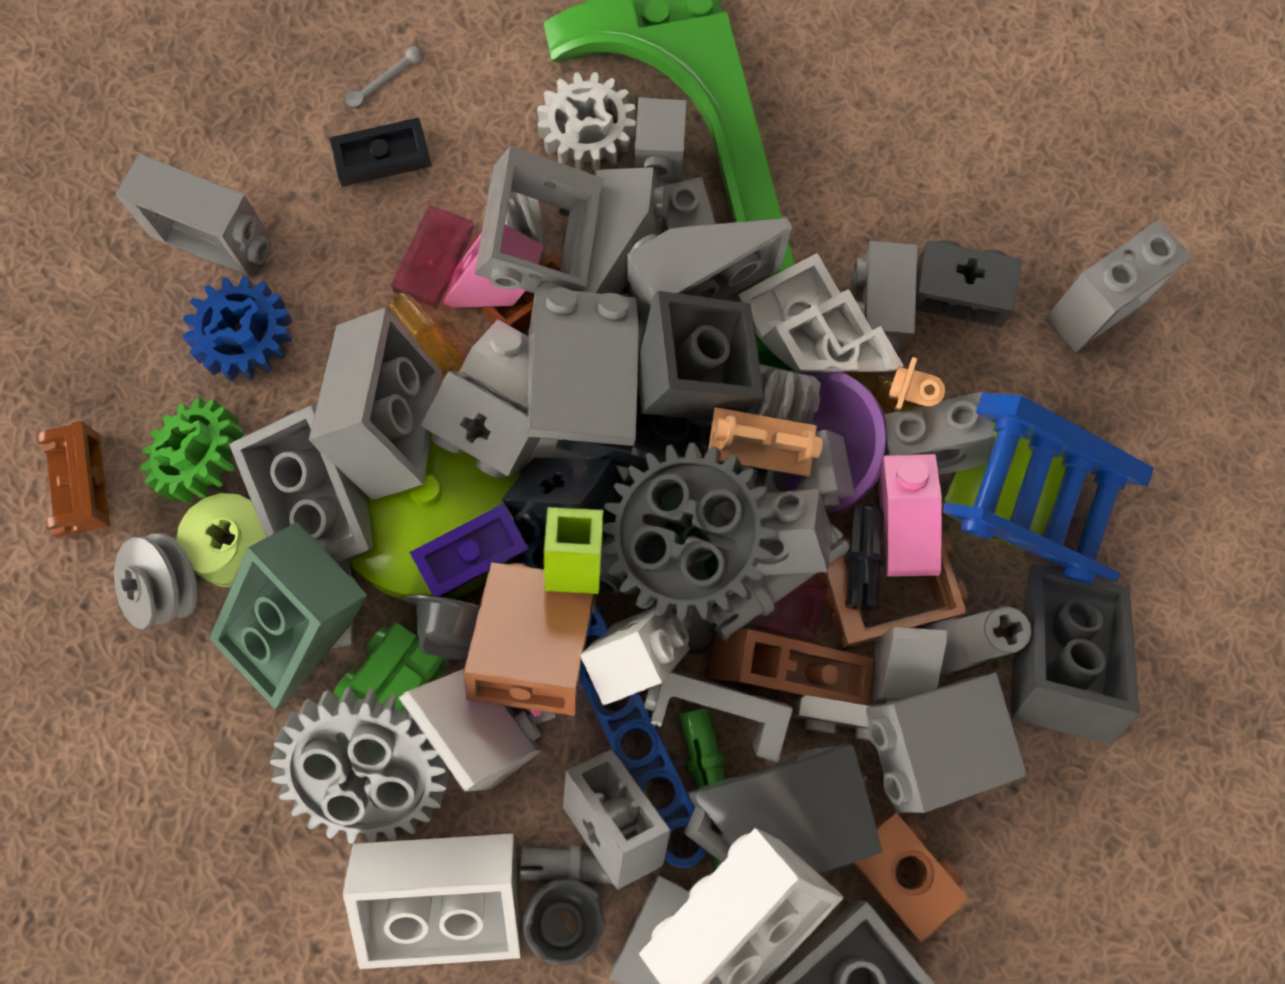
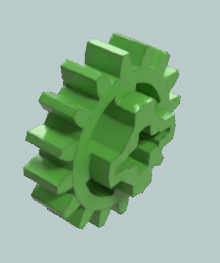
M195 398L191 409L181 403L178 405L177 415L170 417L165 414L162 417L165 426L161 431H151L150 435L155 441L152 445L143 448L142 451L150 459L143 463L140 468L141 471L148 474L144 482L155 489V492L172 502L178 499L185 504H189L194 494L202 499L207 497L209 485L214 484L220 488L223 485L221 475L224 471L235 470L236 466L231 462L233 453L229 444L240 439L244 435V430L237 426L240 419L213 399L206 403L200 398Z

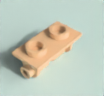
M912 357L908 369L900 366L897 368L888 396L889 399L897 401L894 412L900 411L902 404L913 407L922 405L934 406L945 395V386L940 378L914 370L917 358Z
M715 407L708 450L711 446H716L721 451V462H725L727 458L734 454L740 459V465L810 477L812 458H819L823 440L822 437L816 436V425Z

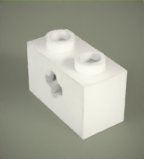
M656 607L613 624L580 654L603 705L662 683L689 651V634L685 623L679 620L677 614L671 612L666 619L657 616Z

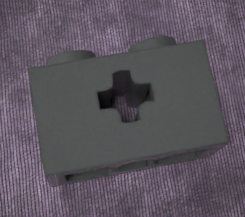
M927 240L917 263L915 310L1002 328L1015 309L1022 259L1008 257L999 250L978 251L963 248L958 243L949 240L936 242Z

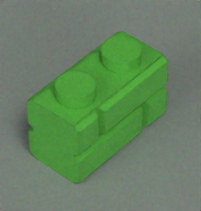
M395 621L389 630L382 627L372 637L366 648V653L370 655L358 672L352 669L341 679L334 691V695L338 697L337 701H341L345 688L351 687L356 699L364 700L368 689L373 688L376 702L384 703L387 697L394 694L396 695L395 708L402 711L406 707L399 697L411 689L439 679L451 661L448 658L425 654L420 649L419 637Z

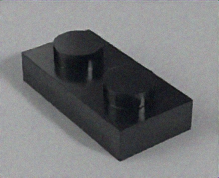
M419 117L329 138L338 179L342 187L432 166Z

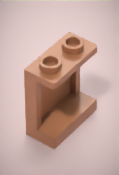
M491 562L464 669L466 700L575 716L579 692V677L582 667L580 654L585 650L590 618L595 607L596 594L544 591L543 569L531 568L520 563L507 565Z

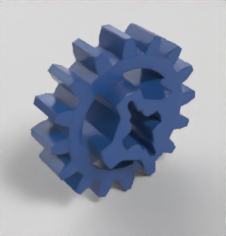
M248 276L242 277L239 286H234L229 278L225 277L222 280V289L218 291L212 286L206 285L204 288L208 297L204 301L192 298L190 301L197 309L196 315L190 314L183 317V321L192 329L183 334V339L190 347H193L189 353L199 364L203 363L205 369L213 376L221 370V373L228 381H234L238 371H242L248 380L254 379V368L258 366L270 372L272 368L268 359L272 355L283 359L286 354L279 344L280 342H290L293 338L288 329L285 328V326L292 323V318L287 310L283 309L286 305L279 294H272L268 285L263 281L254 288ZM240 323L243 327L235 332L232 328ZM267 329L266 334L262 339L263 332ZM232 352L242 353L238 355H229Z

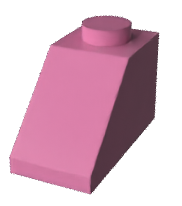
M505 225L500 252L539 265L544 245ZM480 234L457 265L443 304L451 308L513 306L526 290L520 288H499L493 285L490 279L475 275L481 240Z
M936 454L883 456L878 484L879 507L883 513L882 534L887 577L940 575L942 496Z

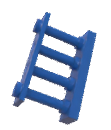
M982 393L976 413L994 422V431L998 432L974 506L945 502L942 512L963 521L960 530L985 539H992L993 536L998 537L1065 568L1063 576L1068 579L1088 585H1093L1095 578L1117 582L1120 572L1097 562V554L1118 490H1124L1126 484L1148 487L1154 467L1022 395ZM1019 439H1027L1030 441L1028 448L1032 450V454L1009 521L994 513ZM1053 457L1063 458L1062 466L1066 469L1044 536H1041L1031 531L1030 527ZM1086 474H1094V482L1098 486L1075 552L1063 546Z

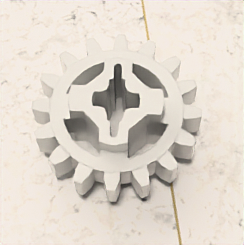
M579 72L574 73V83L570 85L561 78L558 79V93L546 90L544 92L545 105H540L537 108L539 138L544 139L547 154L557 151L558 162L561 164H565L569 159L575 160V168L578 170L583 168L584 162H591L595 171L600 170V160L604 158L613 165L617 163V150L627 153L630 150V138L636 135V121H634L636 108L635 104H629V92L627 89L616 92L615 79L613 78L607 80L605 84L599 83L598 73L596 72L592 73L589 81H583ZM609 109L614 113L617 124L613 123V116L608 113ZM558 119L561 120L562 125L565 126L564 134H562L558 129Z

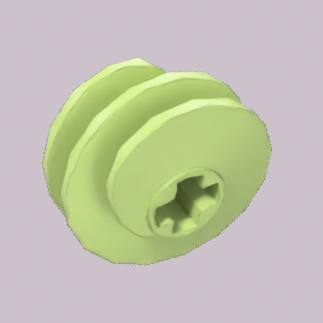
M219 493L203 498L188 509L179 523L176 541L185 550L193 570L198 576L217 586L231 587L248 547L265 539L266 535L250 499L239 494ZM225 533L235 536L230 546L220 543Z

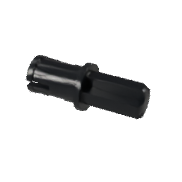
M872 506L855 507L852 511L850 553L844 555V562L849 564L845 607L852 610H857L858 605H862V611H875L879 609L880 566L884 565L886 560L885 556L881 555L883 513L880 509Z

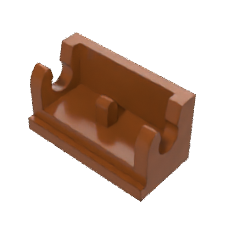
M82 421L38 433V444H43V452L46 453L53 516L46 519L48 530L52 529V536L60 537L109 527L110 520L100 435Z

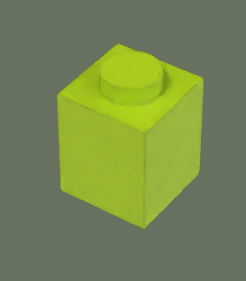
M548 507L544 546V591L599 594L603 510Z

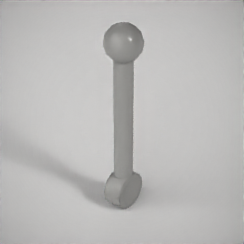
M417 46L408 48L403 59L360 92L356 90L349 92L346 96L348 106L354 109L360 108L364 104L365 98L410 64L420 63L423 59L422 50Z

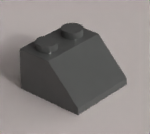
M657 291L653 296L638 357V386L641 414L713 421L715 407L746 413L761 401L764 396L751 304Z

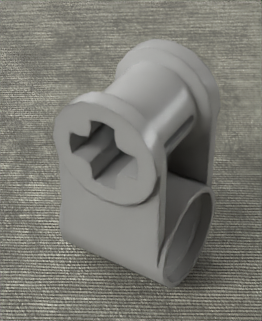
M1000 607L970 616H957L923 627V629L947 630V643L939 677L954 674L955 671L957 673L981 666L983 663L1004 658L1023 649L1031 636V625L1026 615L1012 607ZM996 627L999 629L1007 628L1010 632V637L1006 639L1004 637L996 638L993 629Z

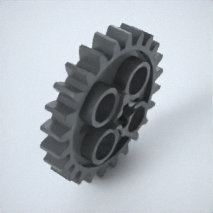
M689 443L686 455L681 458L678 451L672 445L667 446L666 461L662 463L651 453H648L646 458L649 470L642 473L637 468L630 466L628 470L634 480L631 487L620 483L614 485V488L623 497L621 504L606 503L604 507L616 515L615 522L602 525V531L615 538L614 542L601 548L602 553L619 558L608 569L609 573L616 577L628 575L620 590L630 595L641 589L636 605L647 609L657 600V616L666 619L671 614L674 606H676L679 620L683 622L690 621L694 607L697 608L702 619L707 621L712 620V604L717 603L727 613L733 612L730 596L736 593L750 600L752 597L745 585L750 578L762 583L766 581L765 576L756 568L758 562H775L776 559L763 546L765 542L778 540L779 534L775 530L765 528L764 523L773 520L778 514L774 508L759 506L771 495L765 486L750 490L758 475L752 468L737 475L741 461L734 454L721 465V451L716 446H711L704 459L701 458L700 450L695 443ZM682 487L684 497L681 505L675 510L663 511L661 502L664 493L670 488ZM722 502H733L736 507L733 521L727 526L714 527L711 520L714 508ZM652 515L685 528L695 525L708 535L733 540L735 547L727 550L694 537H688L685 540L671 530L647 525L645 518ZM663 537L667 545L664 557L657 563L648 564L645 558L647 544L655 538ZM715 553L719 561L717 572L710 579L698 580L694 571L698 558L703 554Z

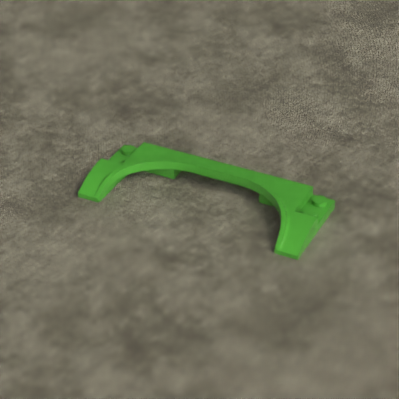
M589 0L568 8L543 22L552 62L611 52L636 58L668 76L693 101L708 127L733 222L782 218L727 12L723 13L720 0ZM789 241L781 270L772 276L795 265ZM755 334L759 364L796 372L775 356Z

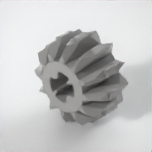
M759 364L764 398L746 413L812 424L815 412H818L821 399L819 396L821 383L814 376Z

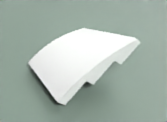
M818 253L741 292L733 299L735 302L751 304L755 334L775 356L797 373L836 371L891 372L897 370L898 366H903L882 327L880 326L874 330L871 329L850 290L847 289L840 293Z

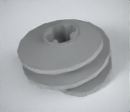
M152 533L146 537H132L123 542L117 553L114 567L115 590L124 616L133 627L144 630L150 628L153 623L167 624L175 618V615L180 619L192 614L197 602V582L193 566L185 550L176 539L165 533Z

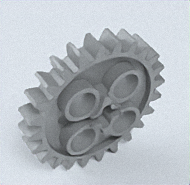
M346 687L341 701H337L329 691H324L319 704L307 699L300 713L294 711L290 713L285 726L281 728L274 743L276 748L270 759V764L276 766L271 780L274 783L283 784L278 796L280 800H296L291 811L293 816L306 812L311 815L307 826L309 829L324 823L328 825V838L334 837L339 830L346 831L347 840L350 844L354 843L358 833L365 834L369 843L376 842L380 832H384L391 841H397L400 827L413 834L416 832L418 820L428 823L431 820L433 808H440L450 771L446 770L447 765L418 724L412 719L413 717L406 708L402 711L395 708L396 695L391 694L384 703L376 702L373 688L368 689L364 700L356 699L351 687Z

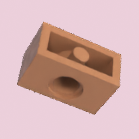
M888 812L875 823L883 852L852 863L850 866L909 938L922 943L963 906L969 898L959 887L964 880L953 865L942 856L936 860L923 843L928 837L916 821L908 814L901 818L897 812ZM908 856L917 865L918 877L913 885L904 888L897 881L895 869L898 862Z

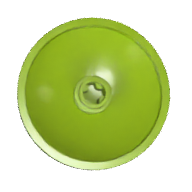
M432 433L424 484L375 500L367 496L374 548L349 558L347 561L368 584L389 596L405 600L406 596L410 595L432 596L410 552L503 504L501 499L520 474L512 476L504 474L502 479L493 477L476 467L475 464L478 459L461 450L460 454H456L434 443L432 439L435 434ZM519 530L525 541L526 536ZM489 573L442 598L454 599L481 588L486 584Z

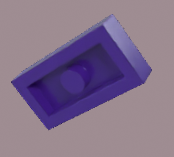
M503 503L416 548L410 554L432 596L442 598L489 573L491 562L506 564L527 553L529 548Z

